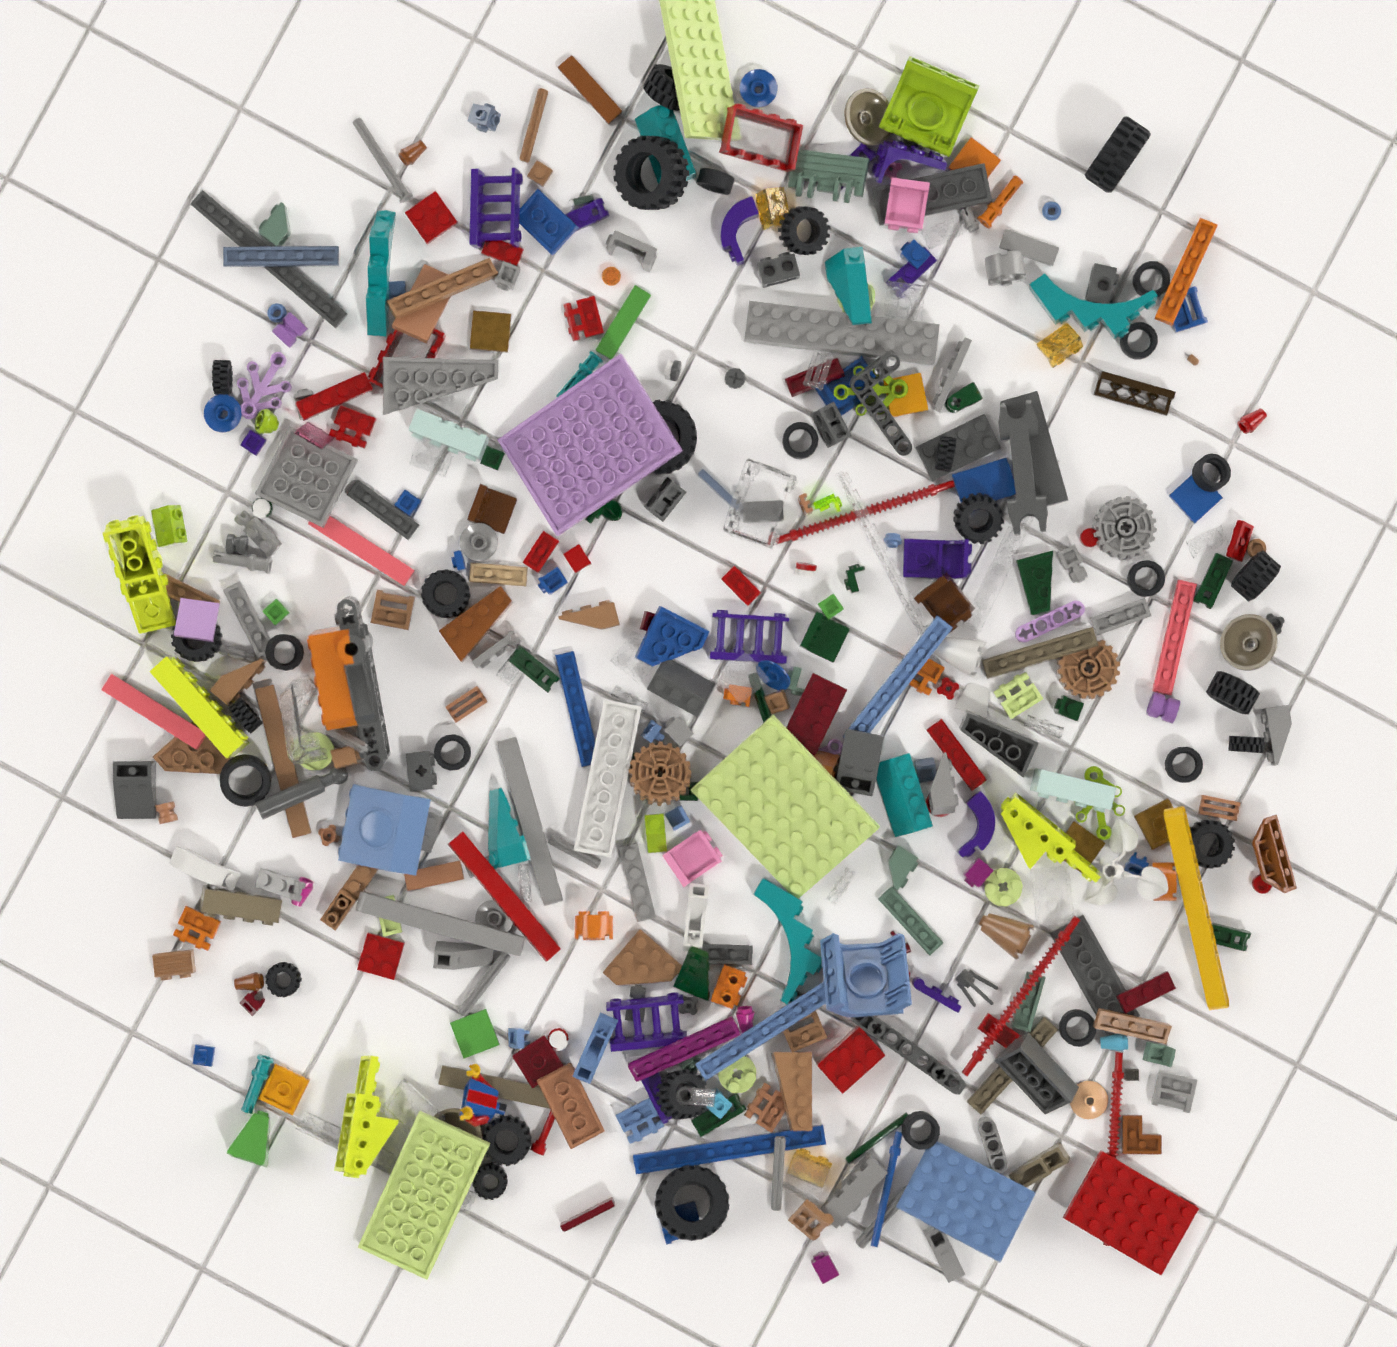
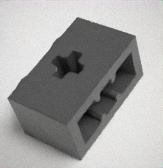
M430 751L405 753L410 792L435 789L434 785H437V775L432 770V766H435L434 754H431ZM420 765L427 769V772L423 774L424 777H422L421 773L417 772L421 768Z

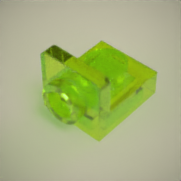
M834 493L812 503L814 510L819 509L820 512L831 508L829 504L832 503L836 513L841 512L840 507L843 505L839 496L835 497Z

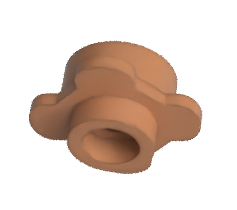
M331 824L328 828L319 829L318 834L321 836L322 845L329 846L332 842L337 843L340 841L335 825Z

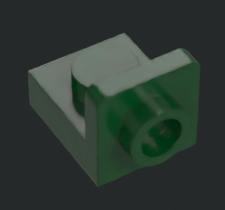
M1062 695L1061 699L1057 698L1054 709H1057L1055 714L1078 721L1084 703Z

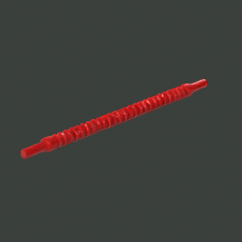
M953 480L938 485L931 484L928 485V488L923 487V490L918 489L917 492L913 490L911 494L907 492V495L902 494L901 497L897 495V498L892 497V500L887 499L886 502L882 500L880 504L876 502V505L871 504L870 507L866 505L865 509L861 507V510L855 509V512L851 510L849 514L845 512V515L840 514L839 517L835 515L834 519L830 517L829 520L824 519V522L819 521L818 524L814 522V525L809 524L808 527L804 525L803 529L798 527V530H789V533L771 538L773 546L790 540L797 541L799 537L803 539L804 535L808 537V534L814 535V532L818 534L820 530L824 532V529L829 530L830 527L834 529L835 525L839 527L840 524L845 525V522L850 523L851 520L855 522V519L866 518V515L871 517V514L876 515V512L881 513L882 510L886 512L888 508L892 510V507L897 508V505L902 507V504L907 505V502L912 503L913 500L917 502L919 498L923 500V497L928 498L929 495L931 497L936 496L938 492L954 488L955 484Z
M1074 916L1064 931L1059 932V938H1055L1056 942L1052 943L1051 948H1048L1049 952H1045L1046 956H1042L1043 960L1039 961L1040 964L1035 966L1036 970H1032L1033 974H1029L1030 978L1026 979L1027 982L1022 984L1023 988H1019L1020 992H1016V997L1013 996L1014 1000L1009 1002V1006H1006L1007 1010H1003L1004 1014H1000L1001 1018L997 1019L996 1024H993L994 1028H990L991 1032H987L988 1036L984 1037L983 1042H980L981 1046H977L978 1050H974L971 1054L972 1058L962 1070L964 1075L968 1077L978 1061L981 1062L983 1060L984 1053L987 1054L986 1050L991 1049L989 1046L994 1044L993 1040H997L996 1036H1000L999 1032L1003 1031L1002 1028L1007 1027L1006 1023L1010 1022L1009 1018H1013L1012 1014H1016L1015 1010L1020 1009L1019 1005L1023 1004L1022 1000H1026L1025 996H1029L1028 992L1033 991L1032 987L1036 986L1035 982H1039L1038 978H1042L1041 974L1046 973L1045 969L1049 968L1048 964H1052V959L1055 960L1054 956L1059 955L1057 952L1062 950L1061 946H1065L1064 943L1069 941L1071 938L1070 934L1080 922L1079 918Z
M1115 1052V1068L1112 1072L1114 1081H1111L1114 1085L1111 1086L1113 1097L1110 1099L1113 1102L1110 1103L1112 1105V1108H1110L1112 1114H1109L1111 1116V1119H1109L1111 1130L1108 1131L1110 1133V1136H1108L1110 1141L1107 1143L1110 1146L1107 1147L1109 1150L1107 1154L1115 1159L1119 1155L1117 1153V1150H1119L1117 1145L1120 1144L1117 1140L1120 1139L1118 1128H1121L1118 1124L1121 1122L1119 1120V1117H1121L1119 1112L1122 1111L1119 1107L1122 1106L1120 1095H1123L1121 1092L1123 1089L1121 1087V1084H1123L1121 1080L1124 1079V1072H1122L1123 1052Z

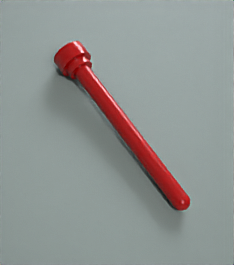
M551 1110L539 1139H536L530 1148L532 1152L544 1156L547 1150L545 1142L555 1121Z

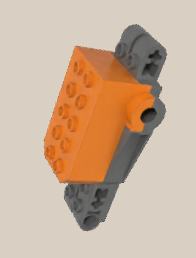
M347 596L338 603L337 613L334 614L337 627L313 631L307 638V644L312 654L311 666L315 671L314 682L319 692L318 704L322 709L321 720L323 726L327 730L358 725L355 728L356 737L368 744V751L359 753L360 758H364L365 766L369 770L377 771L383 767L391 755L372 652L373 637L368 630V625L363 622L358 599L353 596ZM346 604L352 607L350 611L348 608H345ZM355 643L358 647L357 654H351L347 650L346 644ZM372 756H377L380 762H375Z

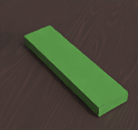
M636 285L633 287L595 351L610 360L614 358L649 301L651 294Z

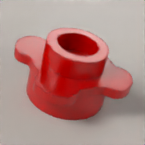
M948 677L942 679L940 687L937 688V693L951 700L954 698L955 691L959 689V684L953 683Z

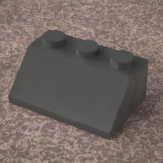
M668 660L660 664L647 690L697 717L715 683L673 660Z

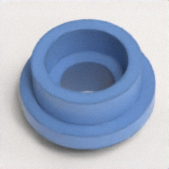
M1047 202L1042 208V215L1045 219L1054 221L1061 215V207L1056 202ZM1048 209H1054L1055 213L1053 215L1049 214Z
M275 303L268 308L267 315L271 321L279 323L283 321L282 319L287 315V311L282 304ZM276 310L281 312L278 317L274 316Z
M887 533L883 543L889 548H897L898 545L902 544L900 534Z

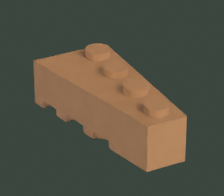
M772 1052L771 1056L790 1131H812V1052Z

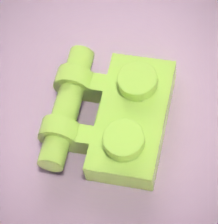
M1026 672L1021 675L1017 674L1013 677V680L1007 684H1001L999 689L993 692L996 698L1002 695L1005 696L1006 700L1000 704L1010 720L1043 700L1034 683L1028 686L1025 685L1024 681L1029 679ZM1016 686H1019L1021 690L1016 694L1011 695L1009 691L1015 688Z

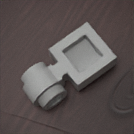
M1075 544L1057 553L1064 569H1072L1069 576L1073 583H1080L1088 577L1085 568L1077 565L1083 562Z

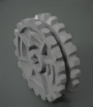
M1126 496L1123 499L1117 497L1114 501L1110 500L1105 503L1106 506L1103 505L1099 508L1100 513L1095 515L1094 519L1096 522L1092 524V528L1096 530L1093 534L1094 537H1098L1099 540L1096 543L1097 546L1101 545L1103 547V553L1109 552L1110 557L1118 556V559L1121 560L1125 559L1126 556L1128 559H1132L1135 557V554L1139 556L1144 553L1143 550L1151 547L1149 542L1151 543L1155 540L1153 533L1157 532V528L1154 527V523L1157 521L1156 518L1151 516L1153 511L1146 509L1148 506L1146 503L1140 504V499L1135 498L1131 500V496ZM1122 523H1124V526H1128V530H1126V532L1125 530H1121V526H1123Z

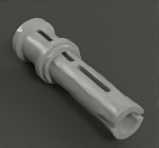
M216 550L213 553L215 555L212 559L214 563L247 567L250 571H265L266 574H270L272 569V557L262 558L257 557L255 554L244 556Z

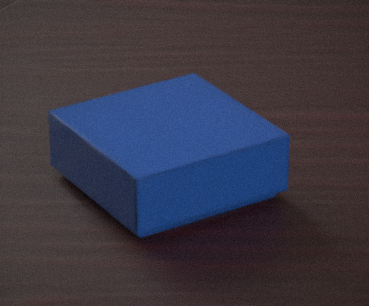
M404 490L394 505L411 516L421 500L407 490Z

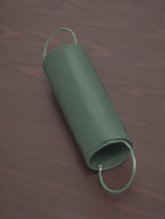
M591 194L571 200L574 201V206L593 202L594 197Z

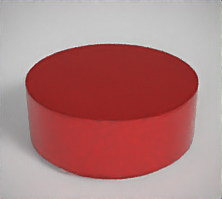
M1087 528L1081 532L1080 542L1083 546L1090 548L1097 545L1096 542L1099 539L1094 537L1093 534L1096 530Z
M1261 874L1255 876L1252 881V887L1257 893L1265 894L1272 888L1271 885L1262 880Z

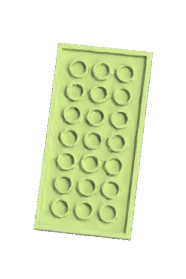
M659 0L685 138L722 141L727 108L734 105V99L715 0ZM737 117L734 120L731 141L736 142L741 140Z
M419 1111L357 1248L428 1280L490 1143Z

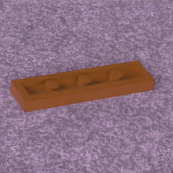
M573 55L569 56L558 66V70L608 125L623 113L619 106Z

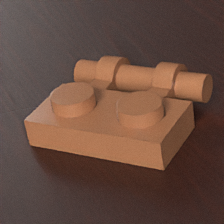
M764 1082L761 1089L758 1088L756 1091L757 1095L752 1103H749L746 1107L747 1111L744 1116L751 1119L754 1113L757 1114L759 1117L755 1123L772 1133L784 1115L785 1108L781 1092L775 1090L771 1096L767 1093L771 1086ZM764 1098L768 1102L764 1109L761 1110L758 1106Z

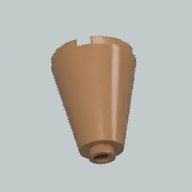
M991 913L987 916L983 915L979 923L981 926L980 930L1016 960L1019 959L1017 954L1020 953L1022 955L1032 936L1030 935V929L1034 931L1035 928L1032 924Z

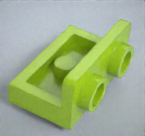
M167 505L151 510L158 547H166L188 541L181 505Z

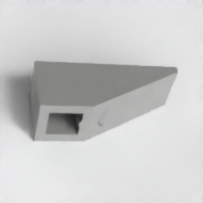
M1289 705L1262 709L1263 713L1260 714L1261 722L1265 724L1266 732L1263 733L1265 743H1268L1269 751L1266 752L1268 762H1271V766L1279 764L1292 725Z
M943 753L929 793L932 815L955 813L956 806L959 805L958 795L954 794L953 790L955 788L954 776L951 777L950 774L952 762L951 759L947 758V753Z
M436 941L433 968L455 970L492 965L494 949L476 944Z
M933 1227L923 1230L948 1283L966 1275L947 1235Z

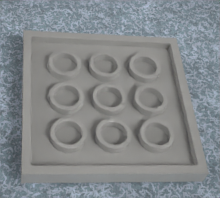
M289 426L255 495L324 528L358 459Z

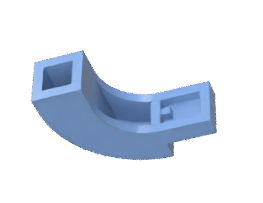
M600 1012L572 1077L588 1084L591 1083L618 1022L617 1019Z

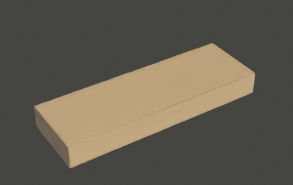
M470 562L469 582L527 587L528 567Z

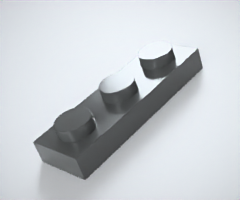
M703 943L702 950L709 952V964L752 965L753 945Z

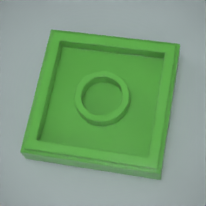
M487 1009L450 1022L463 1059L500 1045Z

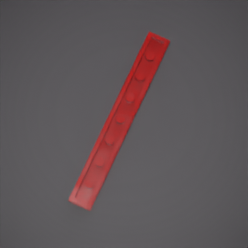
M463 831L447 844L545 962L549 961L561 950Z

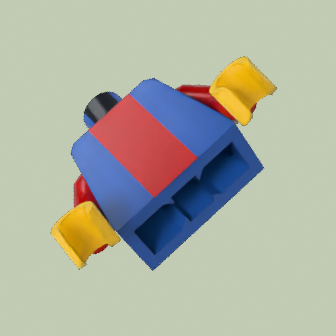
M478 1064L469 1065L471 1070L467 1071L466 1075L468 1077L472 1076V1079L467 1082L464 1088L459 1119L465 1120L470 1125L477 1127L490 1122L495 1113L504 1115L507 1104L497 1102L498 1090L494 1089L484 1079Z

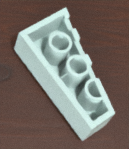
M416 409L408 429L412 433V437L422 440L424 437L430 440V444L439 448L441 445L448 447L447 451L457 455L458 452L466 454L465 458L476 462V459L482 460L490 440L487 435L482 433L479 435L469 428H461L453 422L444 421L440 417Z
M1035 768L1030 790L1038 792L1037 796L1049 799L1051 795L1057 797L1056 801L1068 803V800L1075 801V806L1086 808L1087 805L1094 806L1093 810L1105 813V809L1111 810L1116 787Z

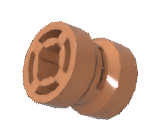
M174 801L155 806L156 811L160 814L158 818L159 824L178 820V816L174 812Z

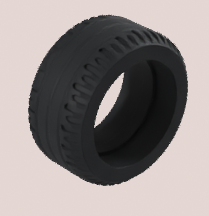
M250 754L237 755L228 760L223 766L220 773V788L223 795L231 803L244 807L253 806L255 802L264 799L269 793L271 787L270 771L265 762L260 758ZM251 766L257 769L262 776L260 788L248 795L234 792L229 785V776L236 768Z

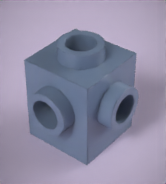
M473 103L467 122L476 127L478 131L487 133V131L495 132L500 122L501 113L496 111L495 106L484 103V105Z

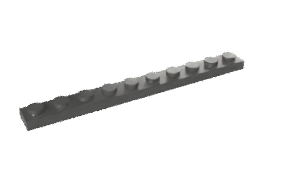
M202 190L191 202L190 205L239 247L268 246L205 191ZM264 267L335 329L347 317L348 314L294 267Z

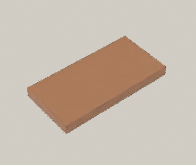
M424 264L411 290L448 274ZM451 297L394 320L392 328L427 344Z
M571 1062L536 1081L569 1148L573 1149L605 1132L581 1081L572 1077L575 1069Z

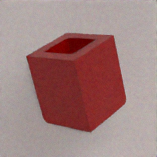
M580 544L563 554L575 573L592 565Z

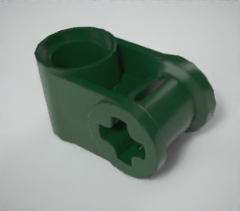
M972 382L952 394L946 400L945 407L948 412L957 413L979 402L983 397L975 382ZM953 401H954V402H955V401H958V402H959V404H958L957 406H956V405H954V406L951 405V403H952Z

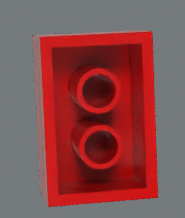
M856 1026L820 1058L816 1065L835 1087L844 1094L886 1055L863 1029Z

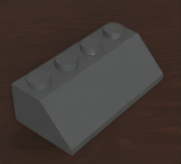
M1029 1033L1015 1039L994 1060L1044 1114H1048L1071 1103L1079 1089L1078 1085Z

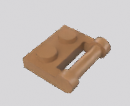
M377 589L370 623L409 630L415 596L394 595ZM381 601L406 604L407 608L402 610L382 606Z
M816 1011L802 1019L813 1017L814 1022L790 1032L788 1029L783 1031L791 1052L827 1038Z
M806 1199L790 1216L788 1221L814 1241L820 1237V1233L826 1227L833 1223L834 1218L828 1213H823L814 1203ZM815 1219L820 1222L816 1227L811 1228L809 1226Z

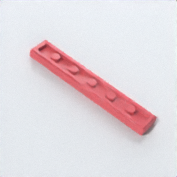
M331 516L324 528L310 521L308 523L314 529L403 586L407 584L415 571Z
M1177 580L1152 692L1172 696L1196 592V583Z
M113 674L109 676L101 689L196 750H198L206 737L200 728Z

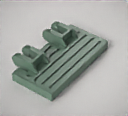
M799 149L795 170L790 171L788 187L796 189V196L801 197L804 182H809L807 198H813L815 186L818 183V192L832 193L833 201L838 202L841 186L846 187L844 203H850L853 188H855L853 195L863 198L870 160L863 157Z

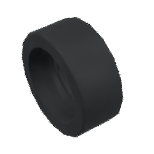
M701 168L696 184L708 191L729 195L734 184V178L719 170Z
M1157 261L1145 262L1136 269L1133 275L1132 284L1134 290L1139 296L1148 293L1149 291L1142 287L1140 277L1145 270L1155 269L1162 276V285L1158 290H1155V293L1158 295L1157 297H1160L1170 285L1169 271L1163 264Z
M1144 322L1131 324L1130 329H1128L1129 332L1120 338V347L1123 353L1134 360H1142L1150 356L1158 344V336L1155 329ZM1142 330L1148 334L1150 344L1145 351L1136 352L1129 347L1128 337L1132 331Z
M805 422L791 424L786 428L782 438L785 452L794 459L808 458L815 452L818 446L819 438L817 431L813 426ZM795 430H805L810 434L812 441L806 451L798 452L791 448L789 437Z
M1211 453L1204 455L1194 464L1192 477L1196 485L1202 490L1215 492L1229 482L1231 468L1225 458ZM1205 463H1210L1218 469L1220 473L1219 482H1212L1204 475L1203 465Z
M1140 561L1133 565L1128 572V586L1138 596H1153L1163 588L1165 572L1154 561ZM1144 567L1153 569L1157 574V583L1149 590L1141 589L1135 582L1137 571Z
M279 634L272 637L266 644L265 656L268 663L275 669L288 671L300 665L303 660L304 649L300 640L295 636ZM282 641L290 642L295 650L293 659L285 664L278 662L274 655L275 647Z
M456 734L440 738L434 748V758L437 764L449 771L465 767L471 757V747L468 741ZM449 741L458 742L464 749L463 758L456 764L447 763L441 755L442 747Z
M1177 747L1171 750L1165 759V770L1168 776L1180 783L1196 780L1203 769V760L1200 754L1190 747ZM1182 753L1189 754L1195 761L1194 771L1187 776L1178 775L1173 769L1174 758Z
M1081 1009L1070 1010L1061 1017L1059 1022L1060 1035L1068 1044L1074 1047L1088 1045L1094 1039L1097 1029L1093 1026L1095 1020L1089 1013ZM1082 1017L1088 1022L1089 1031L1084 1038L1074 1039L1068 1035L1066 1027L1071 1018Z
M915 1111L909 1114L904 1119L901 1127L904 1140L918 1150H925L934 1146L940 1136V1126L937 1120L924 1111ZM920 1119L927 1120L931 1125L930 1135L923 1141L914 1140L910 1135L912 1125Z

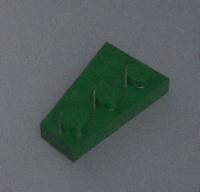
M1054 550L1016 560L1031 616L1050 611Z
M691 945L673 987L709 1001V952Z

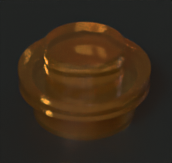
M607 267L604 269L602 280L606 285L615 286L619 283L621 274L617 268Z

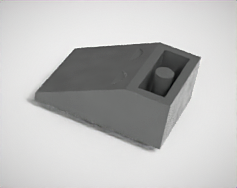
M846 728L835 780L847 792L873 797L884 739L883 735Z
M113 761V788L117 819H156V761Z

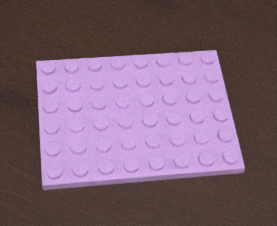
M621 353L497 439L556 536L563 534L683 451Z

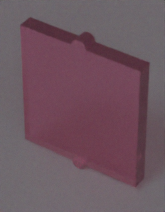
M306 422L294 433L321 450L334 440V437L329 436L323 429L309 422Z

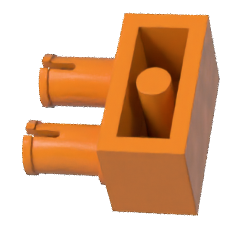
M723 964L710 1000L730 1009H733L734 1005L737 1006L741 997L738 994L740 987L744 988L748 979L745 976L746 972Z

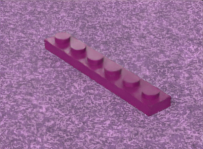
M731 1016L628 1063V1068L635 1081L638 1082L741 1035V1032Z

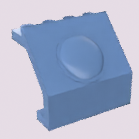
M353 784L349 792V807H347L345 812L346 822L342 828L343 838L338 848V861L390 872L416 875L431 799Z
M835 933L820 940L826 1010L848 1018L904 1014L903 1009L912 1005L905 937L903 934L898 933L880 943L841 944L839 935Z

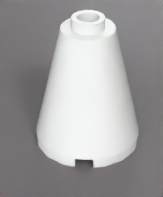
M945 637L933 654L969 677L975 678L977 672L974 671L976 667L980 668L986 651L984 646L987 642Z

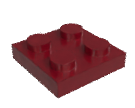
M545 1035L512 1055L513 1060L532 1089L538 1085L536 1080L564 1066Z

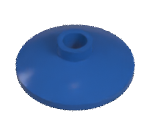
M751 70L744 75L740 82L741 97L750 106L765 107L773 102L777 95V81L766 70ZM760 87L762 92L757 93L755 88Z
M216 395L205 405V422L216 432L226 433L232 431L241 421V406L232 396ZM223 411L228 413L225 418L222 417Z
M768 660L760 661L757 664L756 672L767 686L775 690H786L790 686V677L780 665Z

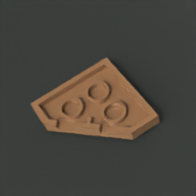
M207 736L198 750L174 737L153 756L164 771L220 774L225 763L231 759L225 758Z
M639 929L602 973L616 985L671 982L679 973L682 965L643 930Z

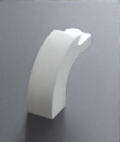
M176 846L169 862L173 867L192 877L231 891L234 890L241 874L238 871L204 859L193 851Z
M690 883L682 949L684 952H688L691 945L702 950L709 885Z

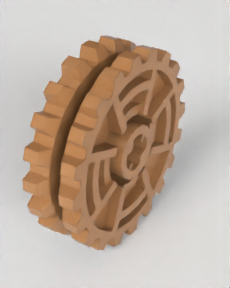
M1103 639L1098 641L1099 646L1063 656L1061 660H1057L1056 664L1059 665V669L1056 670V674L1061 676L1058 679L1059 683H1064L1065 686L1063 688L1066 691L1071 690L1072 696L1079 694L1081 699H1085L1086 696L1089 699H1094L1096 695L1101 697L1104 696V691L1110 692L1112 690L1111 685L1117 683L1115 677L1120 675V671L1117 670L1120 662L1116 661L1118 654L1113 653V647L1111 645L1106 646V641ZM1085 663H1088V665H1092L1093 668L1090 669L1091 673H1088L1089 671H1084V668L1086 667Z
M659 741L658 745H654L652 742L649 743L648 748L643 746L640 753L636 752L634 754L635 758L630 762L629 778L630 785L634 789L633 792L635 795L640 794V800L644 801L646 799L650 805L654 802L657 803V806H662V803L671 805L672 800L676 802L680 800V794L683 796L686 794V787L689 788L691 770L689 769L691 764L690 761H686L687 755L680 753L678 746L673 748L672 743L669 742L667 745H663V741ZM658 771H662V777H658Z

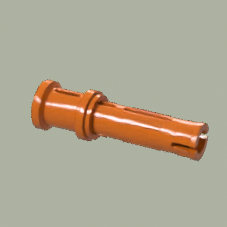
M1014 175L994 202L988 203L984 213L977 217V220L984 227L990 229L997 216L1002 215L1003 207L1024 183L1023 180Z

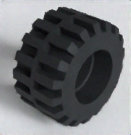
M655 64L643 85L644 91L661 106L680 111L672 67Z
M798 206L788 210L789 213L783 215L785 219L779 222L782 225L781 228H778V232H781L779 240L784 241L782 243L783 247H787L789 252L799 255H814L817 253L816 251H821L823 249L822 245H827L828 243L826 238H830L828 230H831L830 225L826 224L829 222L828 218L823 217L825 214L822 211H818L817 208ZM806 219L810 223L812 231L809 239L802 242L798 238L797 228L800 222Z
M973 493L968 494V498L964 496L962 498L963 501L957 503V510L954 509V526L964 539H969L973 544L977 542L984 544V541L989 543L992 541L991 538L993 536L996 538L998 536L997 532H1001L1003 529L1001 524H1004V519L1002 518L1004 516L1003 511L989 495H982L981 493H976V495ZM978 509L987 510L988 520L982 527L972 528L969 526L968 519L972 512Z
M1264 550L1260 551L1236 574L1232 580L1231 587L1248 602L1252 601L1275 579L1280 572L1281 565Z
M448 569L437 570V572L431 573L424 580L425 583L421 587V598L423 605L429 612L440 618H451L465 611L471 594L467 581L460 574ZM442 583H450L457 590V597L450 605H441L435 599V590Z
M216 624L213 642L206 641L200 649H193L188 645L187 638L175 637L173 631V634H171L173 642L171 644L175 647L174 651L183 659L193 662H204L209 658H213L214 654L219 652L218 648L222 645L221 637L223 635L220 633V626Z
M1223 671L1216 672L1206 690L1207 695L1216 702L1235 712L1249 715L1260 695L1259 691L1249 683Z
M1201 820V822H1196L1193 827H1190L1198 866L1213 869L1228 863L1227 860L1233 856L1231 854L1232 851H1235V847H1233L1235 838H1232L1233 833L1228 830L1226 825L1214 820ZM1206 833L1215 834L1219 840L1218 850L1210 856L1204 855L1199 847L1200 839Z
M687 1069L674 1071L666 1074V1077L660 1080L662 1083L657 1085L659 1092H656L659 1100L656 1101L657 1105L661 1104L662 1106L659 1109L662 1112L666 1111L665 1115L667 1117L672 1116V1119L675 1120L693 1118L696 1115H700L702 1113L701 1110L706 1108L705 1102L709 1101V1097H706V1094L709 1093V1089L705 1088L707 1083L706 1081L702 1082L703 1077L696 1075L697 1072ZM680 1084L687 1088L689 1094L688 1102L685 1106L680 1104L676 1097V1090Z
M501 1115L499 1118L493 1119L486 1127L482 1140L490 1143L485 1155L491 1158L490 1161L493 1163L495 1161L500 1166L502 1164L506 1166L515 1165L520 1160L522 1161L530 1149L532 1140L530 1128L526 1126V1122L524 1120L521 1121L517 1116L512 1117V1115ZM501 1130L513 1131L518 1137L517 1147L511 1151L502 1150L496 1143V1135Z

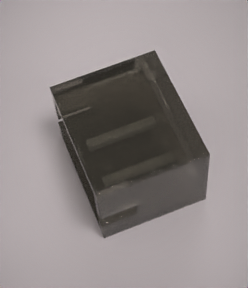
M1124 1068V1080L1139 1081V1069Z

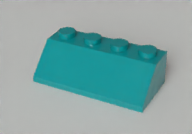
M657 105L634 118L640 136L665 137L678 144L677 149L683 150L685 154L683 158L688 161L686 169L689 170V176L686 177V181L696 178L694 165L673 110ZM650 155L648 158L659 184L662 175L661 166L654 155Z
M910 753L879 762L876 780L894 837L933 827Z

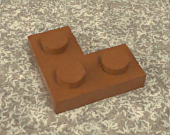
M1122 1114V1154H1162V1135L1142 1134V1115Z

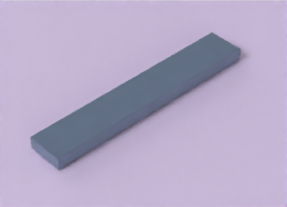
M339 246L223 247V266H339Z

